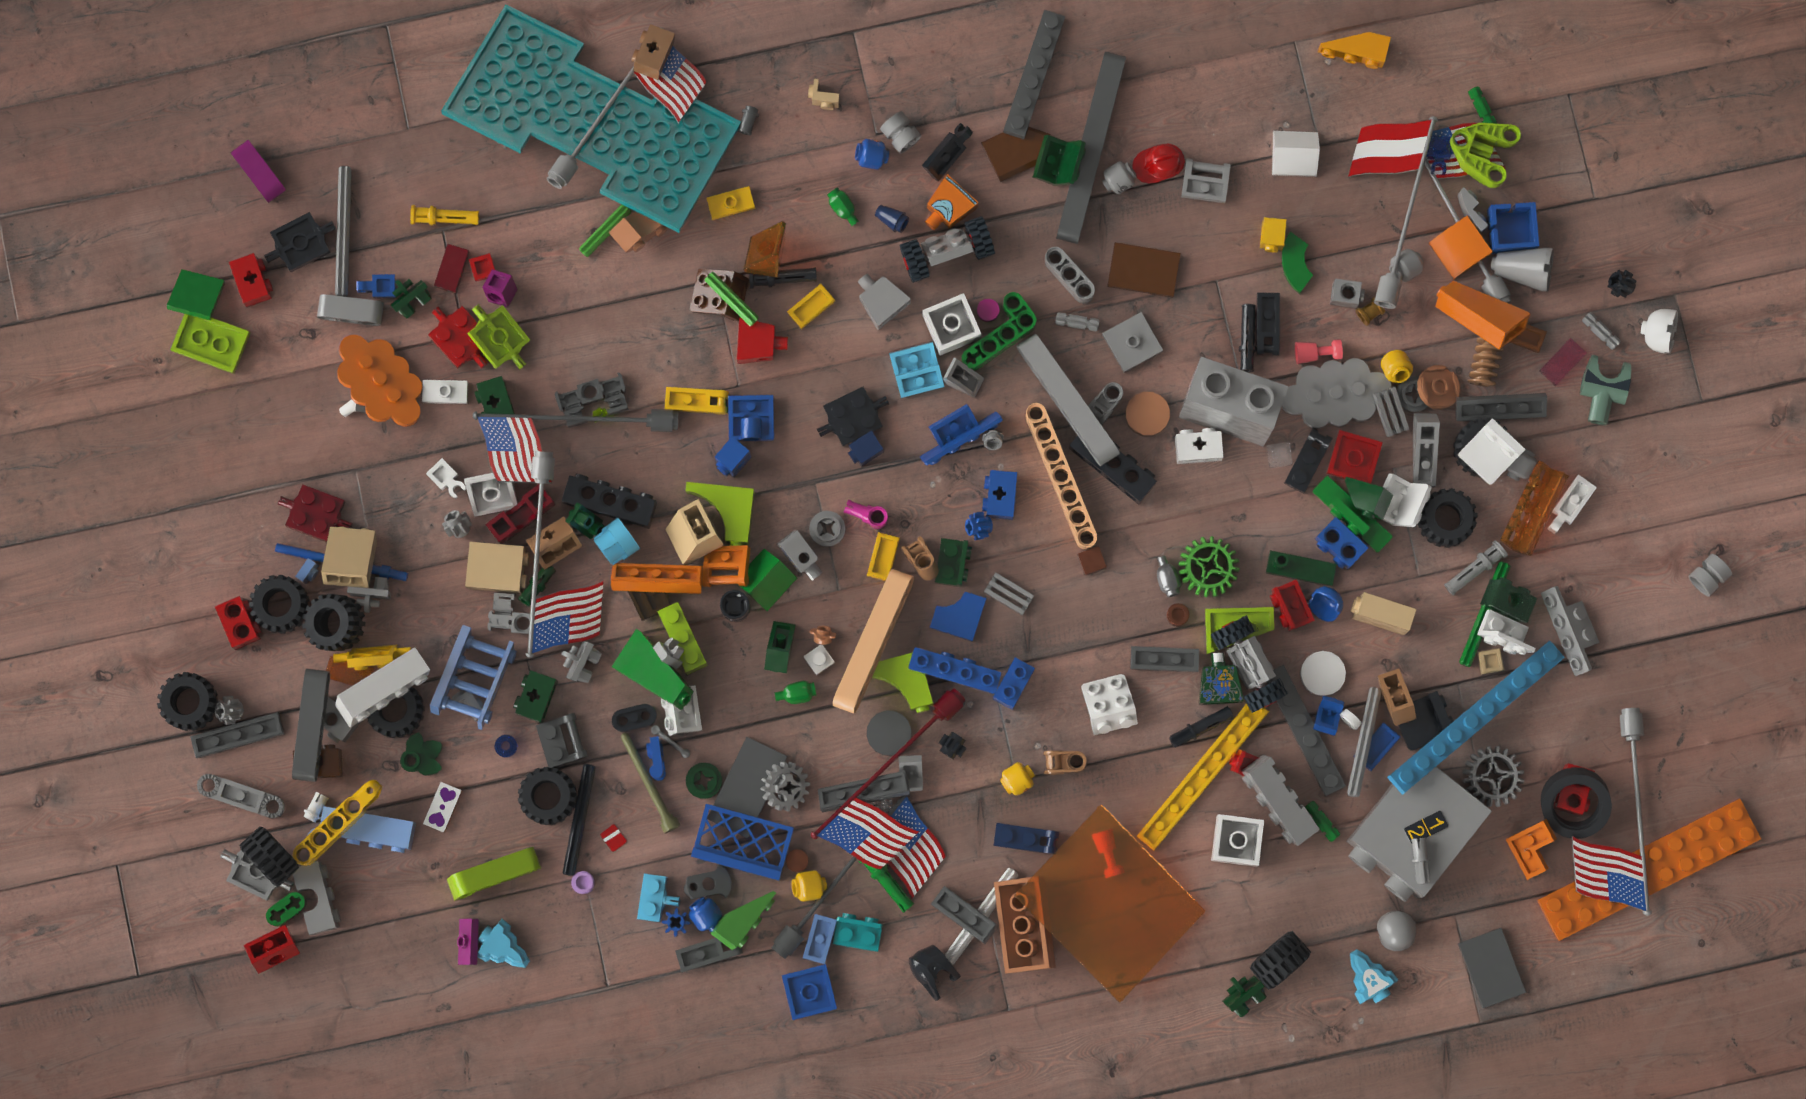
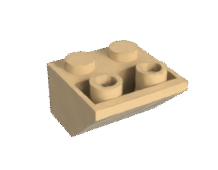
M699 499L679 509L665 529L683 565H688L724 545L707 510Z

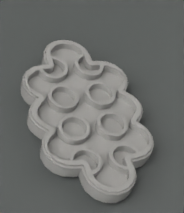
M1352 358L1344 364L1335 360H1329L1321 368L1313 365L1303 367L1296 376V385L1288 387L1281 407L1288 414H1301L1304 423L1311 428L1320 429L1328 423L1336 427H1342L1349 423L1351 419L1363 422L1371 418L1376 410L1373 394L1391 388V382L1381 372L1370 373L1368 365L1361 359Z

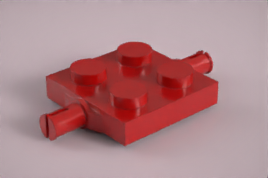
M463 306L448 316L444 314L440 307H436L432 314L440 322L428 334L430 339L457 369L473 359L481 369L484 368V365L487 366L489 362L480 354L481 350L467 334L477 325L475 319Z

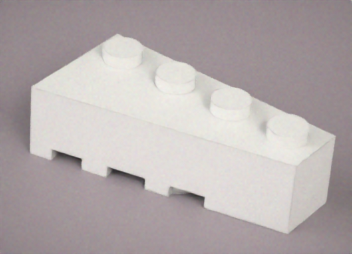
M414 647L337 695L335 706L351 728L365 720L376 710L387 706L390 703L389 701L395 697L399 698L409 691L408 689L414 684L418 686L428 679L427 676L429 675L430 668Z

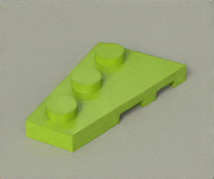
M1274 607L1205 609L1206 654L1218 650L1210 634L1246 615L1255 632L1240 640L1244 641L1253 636L1274 630Z

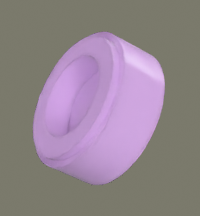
M586 871L577 872L571 881L572 888L579 894H587L595 886L594 877Z

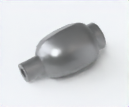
M1166 556L1158 557L1160 567L1157 570V580L1161 591L1166 593L1168 598L1179 595L1181 580L1178 571L1173 565L1168 564Z

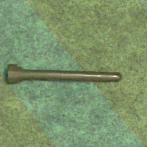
M623 733L621 740L662 818L660 826L664 834L678 828L680 823L677 817L668 812L630 735Z

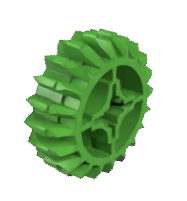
M1213 536L1209 538V543H1206L1205 537H1201V545L1196 540H1193L1192 545L1194 549L1187 545L1185 549L1189 554L1181 553L1180 557L1186 561L1178 563V566L1185 567V569L1179 571V575H1187L1182 580V583L1191 582L1187 588L1189 591L1195 586L1197 587L1196 595H1199L1201 590H1204V597H1208L1209 591H1212L1213 597H1216L1217 589L1222 594L1226 592L1224 585L1232 588L1233 585L1229 579L1232 581L1237 580L1238 577L1232 574V572H1239L1240 568L1233 567L1234 564L1239 563V559H1231L1236 554V551L1227 552L1230 547L1229 543L1223 548L1220 546L1223 542L1222 539H1219L1217 544H1214ZM1201 550H1212L1208 558L1194 557ZM1219 553L1226 561L1227 571L1223 570V567L1217 563ZM1213 557L1212 567H1215V570L1211 569L1205 577L1206 567H1203V564L1207 565ZM1191 563L1195 564L1201 571L1199 581L1192 574ZM1211 575L1224 577L1219 583L1205 584Z

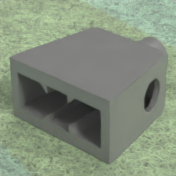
M867 273L858 281L865 290L859 296L860 301L878 330L911 304V299L884 276L875 282Z
M798 530L792 531L777 543L778 547L799 573L805 571L811 580H814L822 573L815 563L819 558ZM801 553H804L807 557V560L803 563L799 560Z

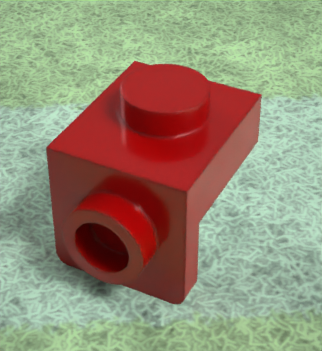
M1238 749V752H1234L1230 759V771L1244 776L1241 770L1259 757Z

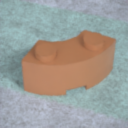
M634 212L624 217L609 233L625 252L632 250L638 252L654 236H662L668 230V227L638 212Z

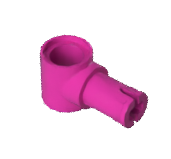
M848 499L846 504L848 507L845 506L844 509L845 514L847 513L862 519V522L869 524L874 529H882L886 526L888 515L884 508L870 505L866 507ZM874 513L883 514L884 520L881 523L873 522L871 517Z

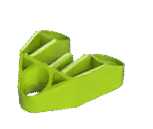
M1477 123L1455 131L1450 139V146L1460 168L1489 188H1497L1503 184L1507 173L1501 165L1490 162L1489 159L1493 152V146L1511 148L1518 143L1521 138V132L1517 126L1511 124ZM1504 132H1514L1516 139L1514 141L1506 140ZM1458 135L1463 136L1467 144L1464 146L1458 145L1455 142V137ZM1490 172H1500L1502 179L1500 181L1492 180Z

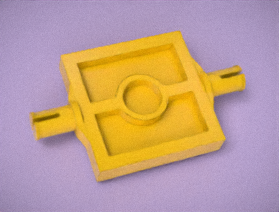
M397 644L352 648L347 653L333 654L334 663L347 662L348 668L354 667V670H365L368 666L377 665V668H382L410 651L411 647L398 648Z

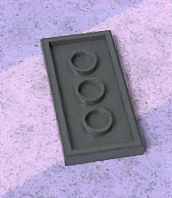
M746 737L713 806L758 818L767 801L763 799L766 792L760 789L766 783L761 781V779L768 777L765 772L766 770L773 771V764L780 767V762H785L788 756ZM711 810L707 817L708 820L716 824L723 821L717 811ZM723 813L725 819L731 816ZM734 817L727 821L733 832L745 827L739 817ZM744 819V820L746 821L747 825L753 822V821ZM725 823L721 824V826L727 828ZM747 829L738 833L747 839L750 836Z

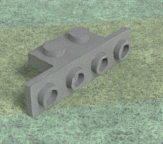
M1558 586L1542 592L1541 596L1574 675L1578 676L1592 670L1584 649L1600 642L1583 601L1566 606Z

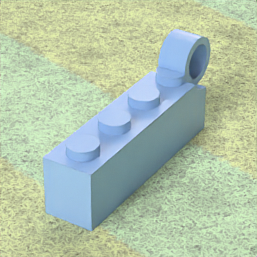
M323 806L321 822L336 808ZM365 813L340 838H346V843L360 845V841L369 842L368 847L382 849L383 845L392 846L391 851L404 853L405 849L411 850L416 823ZM337 817L333 821V827L337 830L343 826V819L341 817Z

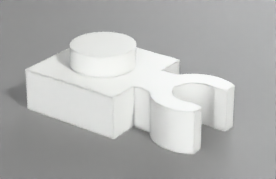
M443 458L426 473L442 491L448 487L450 495L455 499L458 498L454 493L455 487L459 486L464 491L466 490V486L462 482L454 480L458 474Z

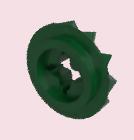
M698 763L691 767L686 775L688 791L699 799L713 797L718 793L722 785L721 773L710 763ZM701 771L706 778L713 777V779L707 782L708 790L702 784H694L701 780Z

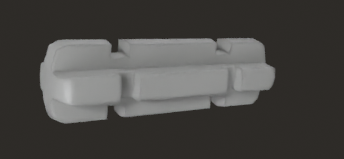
M1058 312L1055 324L1060 326L1065 324L1068 325L1067 327L1084 330L1089 328L1088 330L1097 331L1099 319H1087V317L1072 314L1067 316L1066 313Z
M1589 312L1582 319V322L1587 327L1590 326V330L1603 342L1606 341V345L1611 350L1615 349L1620 344V339L1616 335L1613 336L1612 332L1600 320L1597 321V317L1592 312Z

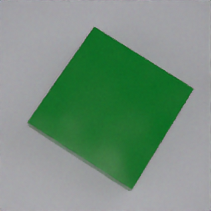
M181 269L167 303V309L211 320L225 281Z

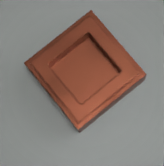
M1099 546L1077 554L1085 575L1107 568Z

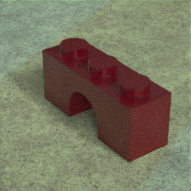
M540 483L522 496V500L516 506L506 512L502 511L485 524L500 544H505L537 520ZM545 490L543 494L542 515L556 505Z

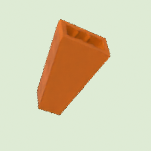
M1452 281L1447 286H1442L1436 295L1438 297L1435 305L1436 308L1499 350L1525 330L1530 317V313L1456 281Z

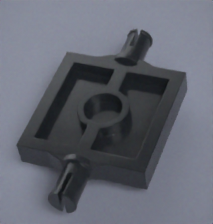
M308 212L270 232L275 242V250L265 254L264 257L268 263L280 257L286 263L289 271L293 272L331 253L325 242V234L336 230V227L332 221L320 227L313 219L311 213Z
M863 386L823 405L828 416V424L817 428L820 437L833 431L843 447L871 430L874 432L882 428L883 425L878 417V409L889 405L886 396L873 402L868 397Z

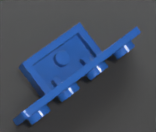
M967 404L928 426L938 446L921 455V461L925 465L936 464L947 453H954L964 443L977 440L981 433L997 428L999 423L1003 421V418L1000 414L994 412L977 422L970 407Z
M917 647L914 648L909 663L910 670L992 694L996 693L1001 672L976 665V661L963 658V661L955 659V655L947 652L938 654Z

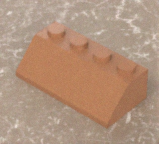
M1043 876L994 882L1005 974L1056 968L1045 878Z

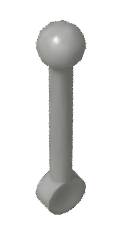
M654 725L651 728V732L654 735H659L681 752L682 757L688 758L690 756L688 749H683L660 731L659 726Z

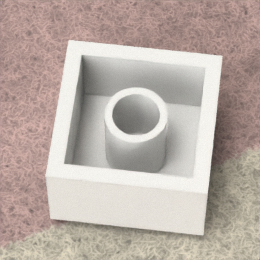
M964 293L922 310V316L940 356L981 339L980 329Z
M1218 814L1216 816L1211 861L1254 867L1259 866L1264 820Z

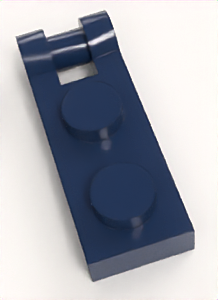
M996 823L993 846L1057 855L1055 845L1056 839H1059L1060 832ZM1041 837L1047 838L1046 846L1040 845Z

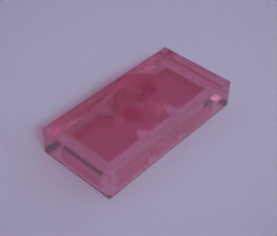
M1570 338L1539 372L1556 386L1587 353Z

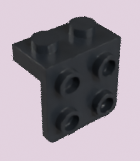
M1438 691L1413 701L1417 719L1398 725L1406 746L1410 751L1425 746L1454 722L1452 716L1447 715L1445 698L1442 694L1439 695Z

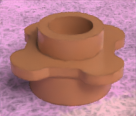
M825 625L810 630V633L814 634V642L817 644L827 645L832 642V639L836 638V633H833L831 628Z

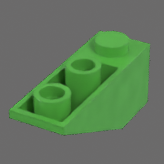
M772 891L723 915L710 934L731 950L737 947L741 948L749 938L746 935L751 928L754 930L761 922L762 918L759 917L764 910L768 911L774 904L775 900L772 898L776 892Z

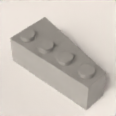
M1262 755L1241 770L1244 774L1242 780L1249 789L1254 788L1257 793L1255 798L1262 807L1266 806L1271 813L1268 816L1276 826L1279 824L1284 832L1281 834L1289 844L1293 843L1299 846L1320 829L1302 804H1298L1299 798L1290 786H1285L1286 778L1282 772H1279L1276 767H1272L1276 764L1272 757Z

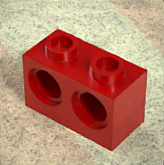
M238 596L215 606L233 649L238 650L261 639L259 633L262 631L260 625L255 620L253 621L251 617L252 608L249 607L248 599L244 600L243 597ZM239 606L241 609L239 616L232 617L231 609ZM248 627L249 635L241 638L239 636L240 629Z
M1570 763L1564 765V769L1580 767ZM1577 784L1563 788L1556 795L1554 809L1577 816L1583 815L1589 809L1591 799H1588V795L1592 789L1588 786ZM1570 795L1577 797L1578 805L1576 807L1569 805L1568 798Z

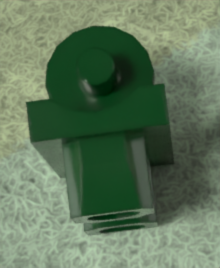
M410 279L403 284L399 280L395 281L398 288L392 294L395 297H398L401 293L404 294L391 303L390 306L406 319L416 312L409 304L410 301L416 297L423 306L432 299L426 289L428 286L420 280L407 290L413 285Z
M578 502L575 505V509L569 511V516L565 520V522L589 539L597 536L602 532L601 529L605 527L601 524L603 520Z
M1244 976L1239 981L1232 977L1229 980L1233 986L1227 990L1230 995L1222 1000V1002L1232 1012L1234 1011L1237 1015L1243 1017L1250 1010L1245 1004L1248 999L1252 998L1258 1004L1267 998L1263 990L1265 986L1255 976L1249 980Z

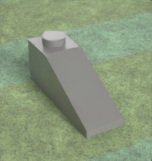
M1414 413L1413 483L1436 486L1440 421L1437 414Z

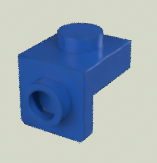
M1323 696L1317 710L1313 729L1335 736L1345 702Z

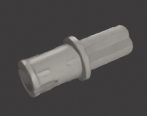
M1420 838V848L1418 839H1411L1414 855L1412 862L1415 865L1416 883L1428 884L1430 883L1428 865L1430 858L1427 855L1426 838Z

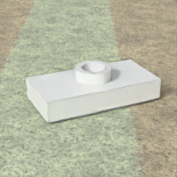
M423 380L422 403L468 404V381Z

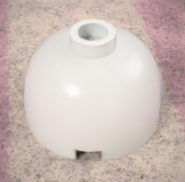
M1656 310L1650 314L1647 321L1642 322L1641 334L1645 335V342L1653 351L1671 354L1674 345L1673 337L1677 330V310Z

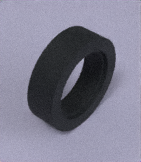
M1572 767L1555 773L1545 783L1541 792L1540 801L1544 819H1547L1554 832L1563 837L1572 838L1573 836L1581 839L1592 836L1605 826L1611 815L1612 802L1606 783L1595 772L1585 768ZM1573 784L1588 786L1598 796V806L1595 812L1589 818L1579 822L1564 820L1554 810L1556 795L1563 788Z

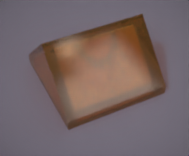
M784 221L750 237L743 269L746 273L778 277L785 245L786 223Z

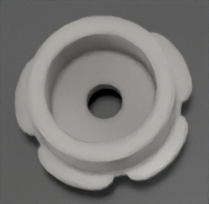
M989 430L983 434L982 441H984V446L987 449L997 450L1002 446L1004 435L1001 432Z

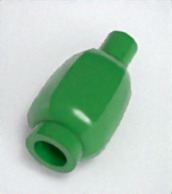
M837 187L827 194L829 205L840 218L847 219L851 226L859 222L854 215L855 206L845 191H840Z
M806 680L788 684L783 691L774 692L776 701L785 700L791 704L809 702L812 696H817L814 682L809 683Z

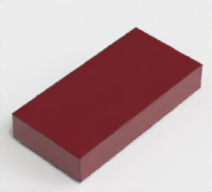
M447 244L434 287L453 293L457 292L470 252L469 250Z

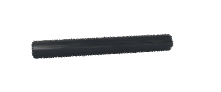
M583 765L563 867L564 875L574 876L576 872L596 769L594 765Z

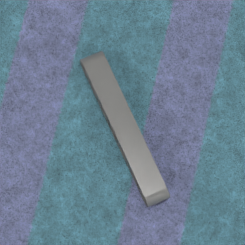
M1034 334L1016 345L1025 362L1098 465L1102 466L1120 453L1112 439L1038 335Z

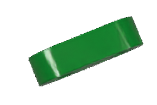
M292 892L267 910V922L273 926H282L305 909L307 905L305 896L298 892ZM292 897L301 899L299 908L295 906L290 909L287 908L292 904ZM283 909L286 911L280 916V922L272 920L274 910L276 912H281Z

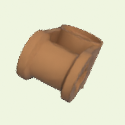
M919 536L917 541L907 547L903 546L901 549L920 577L924 580H932L938 575L939 568L925 541Z
M1043 752V755L1046 756L1044 775L1079 773L1086 768L1087 760L1082 752ZM1074 756L1081 757L1083 759L1082 766L1079 768L1072 767L1070 765L1071 758ZM1053 758H1055V768H1053Z

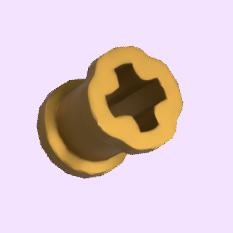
M1375 297L1363 308L1356 309L1357 316L1366 326L1375 317L1386 312L1383 307L1374 303Z

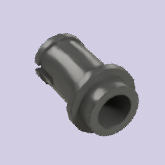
M746 106L745 109H742L743 117L738 132L751 136L756 117H759L757 108Z

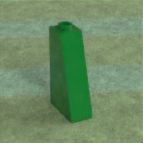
M636 629L612 665V668L682 711L684 706L690 702L694 691L674 667L661 661L653 649L655 646L653 642Z

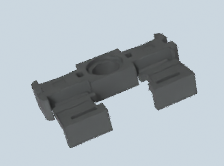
M617 373L618 377L599 382L598 379L576 385V390L560 395L556 391L555 398L559 410L564 412L565 416H583L581 411L584 409L583 406L602 400L609 404L610 409H607L609 416L629 410L624 396L626 387L622 375ZM592 386L596 388L597 394L595 397L587 398L584 395L587 387ZM566 420L568 428L588 422Z

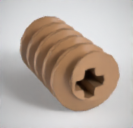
M1477 338V343L1480 345L1475 347L1477 354L1473 355V360L1476 362L1471 364V368L1474 371L1469 373V377L1472 379L1467 382L1483 387L1495 386L1496 383L1491 380V377H1498V374L1493 372V369H1499L1500 365L1494 362L1495 360H1502V357L1496 353L1504 351V348L1499 350L1483 338Z

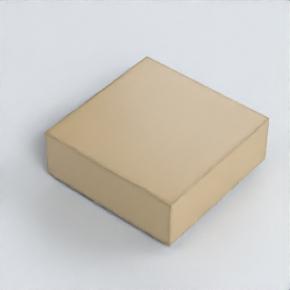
M1500 648L1477 652L1481 675L1504 671Z

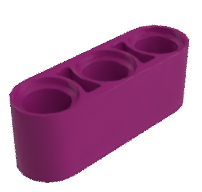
M249 140L230 152L268 203L286 191L285 187Z

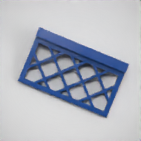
M706 804L691 857L780 881L794 828ZM709 810L719 812L723 821L711 827L707 820ZM723 813L731 816L725 819ZM734 817H739L745 827L733 833L727 821ZM744 819L750 820V821H753V822L747 825V823H746V821H745ZM725 823L731 835L719 841L713 829ZM755 823H761L767 833L755 839L749 827ZM705 824H707L709 829L704 831ZM766 825L772 826V827H775V828L769 831V829H768V827H767ZM747 829L753 841L741 847L735 835ZM777 829L787 830L786 840L777 845L771 833ZM711 831L717 843L710 847L700 845L702 835ZM769 835L775 847L763 853L757 841ZM733 837L739 849L732 853L725 852L721 843ZM755 843L761 855L754 859L747 858L743 849ZM719 845L721 850L714 849V847ZM782 845H784L783 852L779 849ZM777 849L781 856L779 866L769 864L765 855ZM741 851L743 856L736 855V853ZM763 857L765 862L758 861L757 859Z

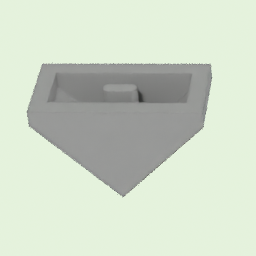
M953 358L944 376L943 383L975 398L984 377L968 368L967 365L957 358Z

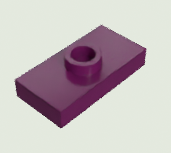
M459 919V937L457 939L458 965H477L478 919Z

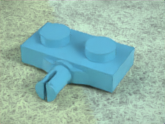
M644 874L637 919L661 922L662 911L666 905L679 907V902H672L671 900L680 901V897L667 896L666 885L668 877Z

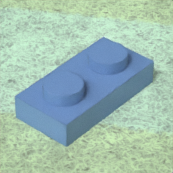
M818 914L814 915L803 955L804 959L825 964L837 923L836 919Z

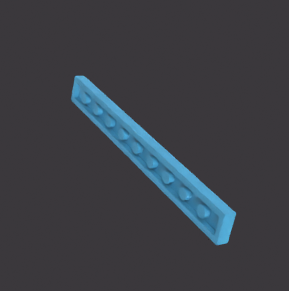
M1551 641L1547 642L1387 778L1403 795L1565 657Z

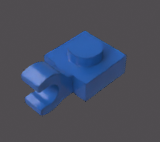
M395 274L372 275V281H356V290L358 293L372 292L373 298H396L392 294L395 290Z

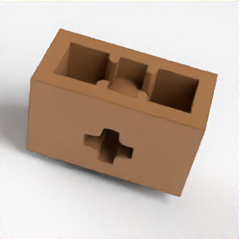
M650 24L648 31L644 30L639 41L642 44L640 49H635L631 59V62H634L633 71L659 80L673 47L675 33Z
M565 517L541 530L539 563L544 570L582 547L571 526L565 522ZM536 534L526 540L534 555Z
M1400 669L1378 675L1379 686L1394 725L1397 726L1417 719L1413 701Z

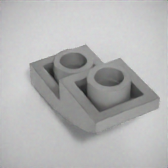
M1463 187L1457 195L1464 217L1468 216L1481 234L1488 226L1487 220L1483 214L1474 211L1479 204L1477 196L1471 190L1467 191Z

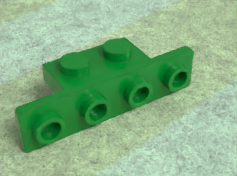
M1326 476L1312 491L1314 495L1331 509L1330 513L1334 517L1348 525L1347 528L1356 536L1361 537L1374 551L1379 552L1392 539V535L1375 519L1369 520L1361 516L1362 512L1354 506L1352 498L1329 476Z

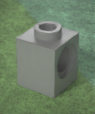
M1335 279L1332 284L1330 305L1357 308L1359 302L1363 303L1365 289H1361L1362 282ZM1349 289L1353 292L1354 297L1347 299L1343 296L1342 291Z

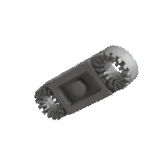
M205 774L197 781V789L203 796L273 819L280 817L285 811V803L278 796L212 774ZM207 779H212L215 783L214 790L206 792L203 789V783ZM273 800L279 803L278 811L276 813H269L267 810L268 803Z

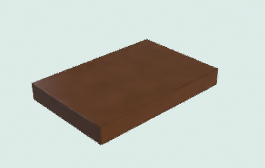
M1115 242L1107 287L1173 298L1181 253Z

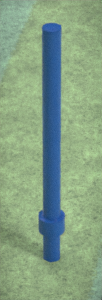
M279 543L275 547V552L305 559L309 558L318 562H323L324 553ZM373 565L371 574L379 575V577L407 581L408 579L407 572L394 570L391 566Z

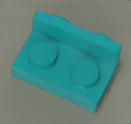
M843 913L842 917H837L833 944L878 952L883 924H878L879 919L865 917V921L856 920V915Z

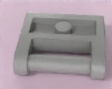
M1186 158L1181 197L1225 203L1231 164H1210ZM1196 170L1222 174V179L1191 175V172Z

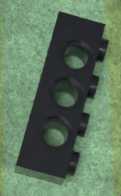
M1078 436L1069 446L1073 453L1138 505L1157 482L1154 479L1155 475L1149 469L1145 468L1143 470L1136 465L1138 461L1130 454L1125 456L1119 451L1120 454L1114 458L1120 461V466L1118 468H1111L1108 462L1099 466ZM1114 442L1119 451L1120 447ZM1128 472H1134L1138 476V480L1136 482H1129L1125 475Z
M576 474L575 477L569 475L562 497L563 504L575 507L578 502L592 513L613 519L619 518L620 521L650 529L657 502L653 500L652 495L641 492L639 496L632 494V490L626 487L619 486L618 489L610 487V483L602 480H597V483L588 481L589 477L581 474ZM586 489H593L595 493L591 499L583 498V492ZM606 496H616V502L613 505H606L604 503ZM630 501L638 503L637 509L633 512L626 510V504Z

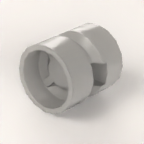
M903 111L893 115L880 128L887 139L893 140L892 145L899 154L910 149L922 137L915 126H909L910 120Z
M1714 554L1709 555L1702 562L1703 567H1697L1689 575L1692 584L1708 597L1719 588V582L1724 583L1732 576V571L1727 564Z

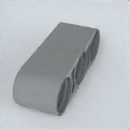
M1049 248L1044 260L1046 267L1076 301L1082 304L1091 302L1095 292L1093 283L1061 248ZM1056 254L1060 256L1061 261L1059 263H1052L1049 260V256ZM1066 271H1073L1076 277L1073 280H1068L1064 277V273ZM1086 287L1090 290V295L1086 297L1081 296L1078 290Z
M321 294L317 318L381 326L384 303L376 300Z

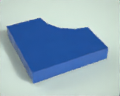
M964 592L961 599L954 605L947 607L936 606L930 628L973 642L986 598Z

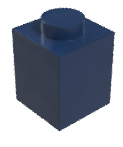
M872 430L849 444L850 452H848V455L854 464L858 462L861 467L884 453L883 447Z

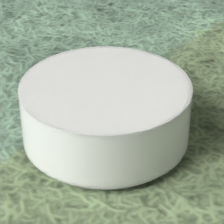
M1347 709L1341 712L1340 718L1349 727L1357 730L1361 726L1362 722Z

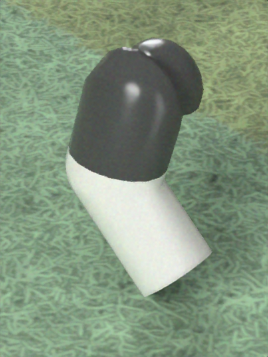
M352 399L339 408L340 413L344 417H347L354 411L366 413L365 406L356 404Z

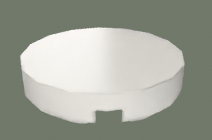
M1319 651L1305 659L1301 667L1300 677L1302 684L1309 692L1318 696H1328L1334 694L1342 687L1345 682L1346 670L1344 663L1337 655L1332 652Z

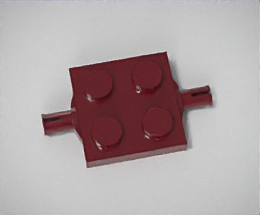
M302 484L299 494L294 501L283 496L278 501V505L290 509V514L285 524L287 528L321 541H328L330 527L352 528V522L341 519V511L345 504L343 499Z

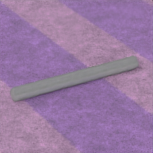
M340 166L338 174L335 295L343 297L348 296L351 168L348 166Z

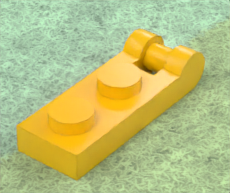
M666 387L664 409L726 415L728 414L726 399H728L729 391ZM711 398H717V405H710Z

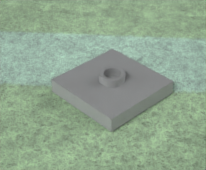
M1142 312L1102 333L1123 373L1163 352Z

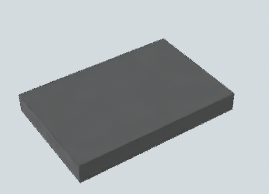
M1502 928L1458 943L1482 1008L1526 993Z

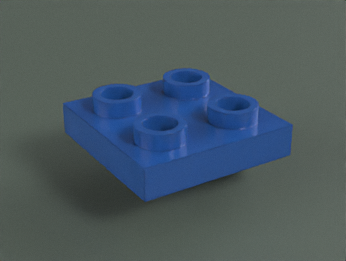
M773 395L728 396L729 439L733 436L737 441H774Z

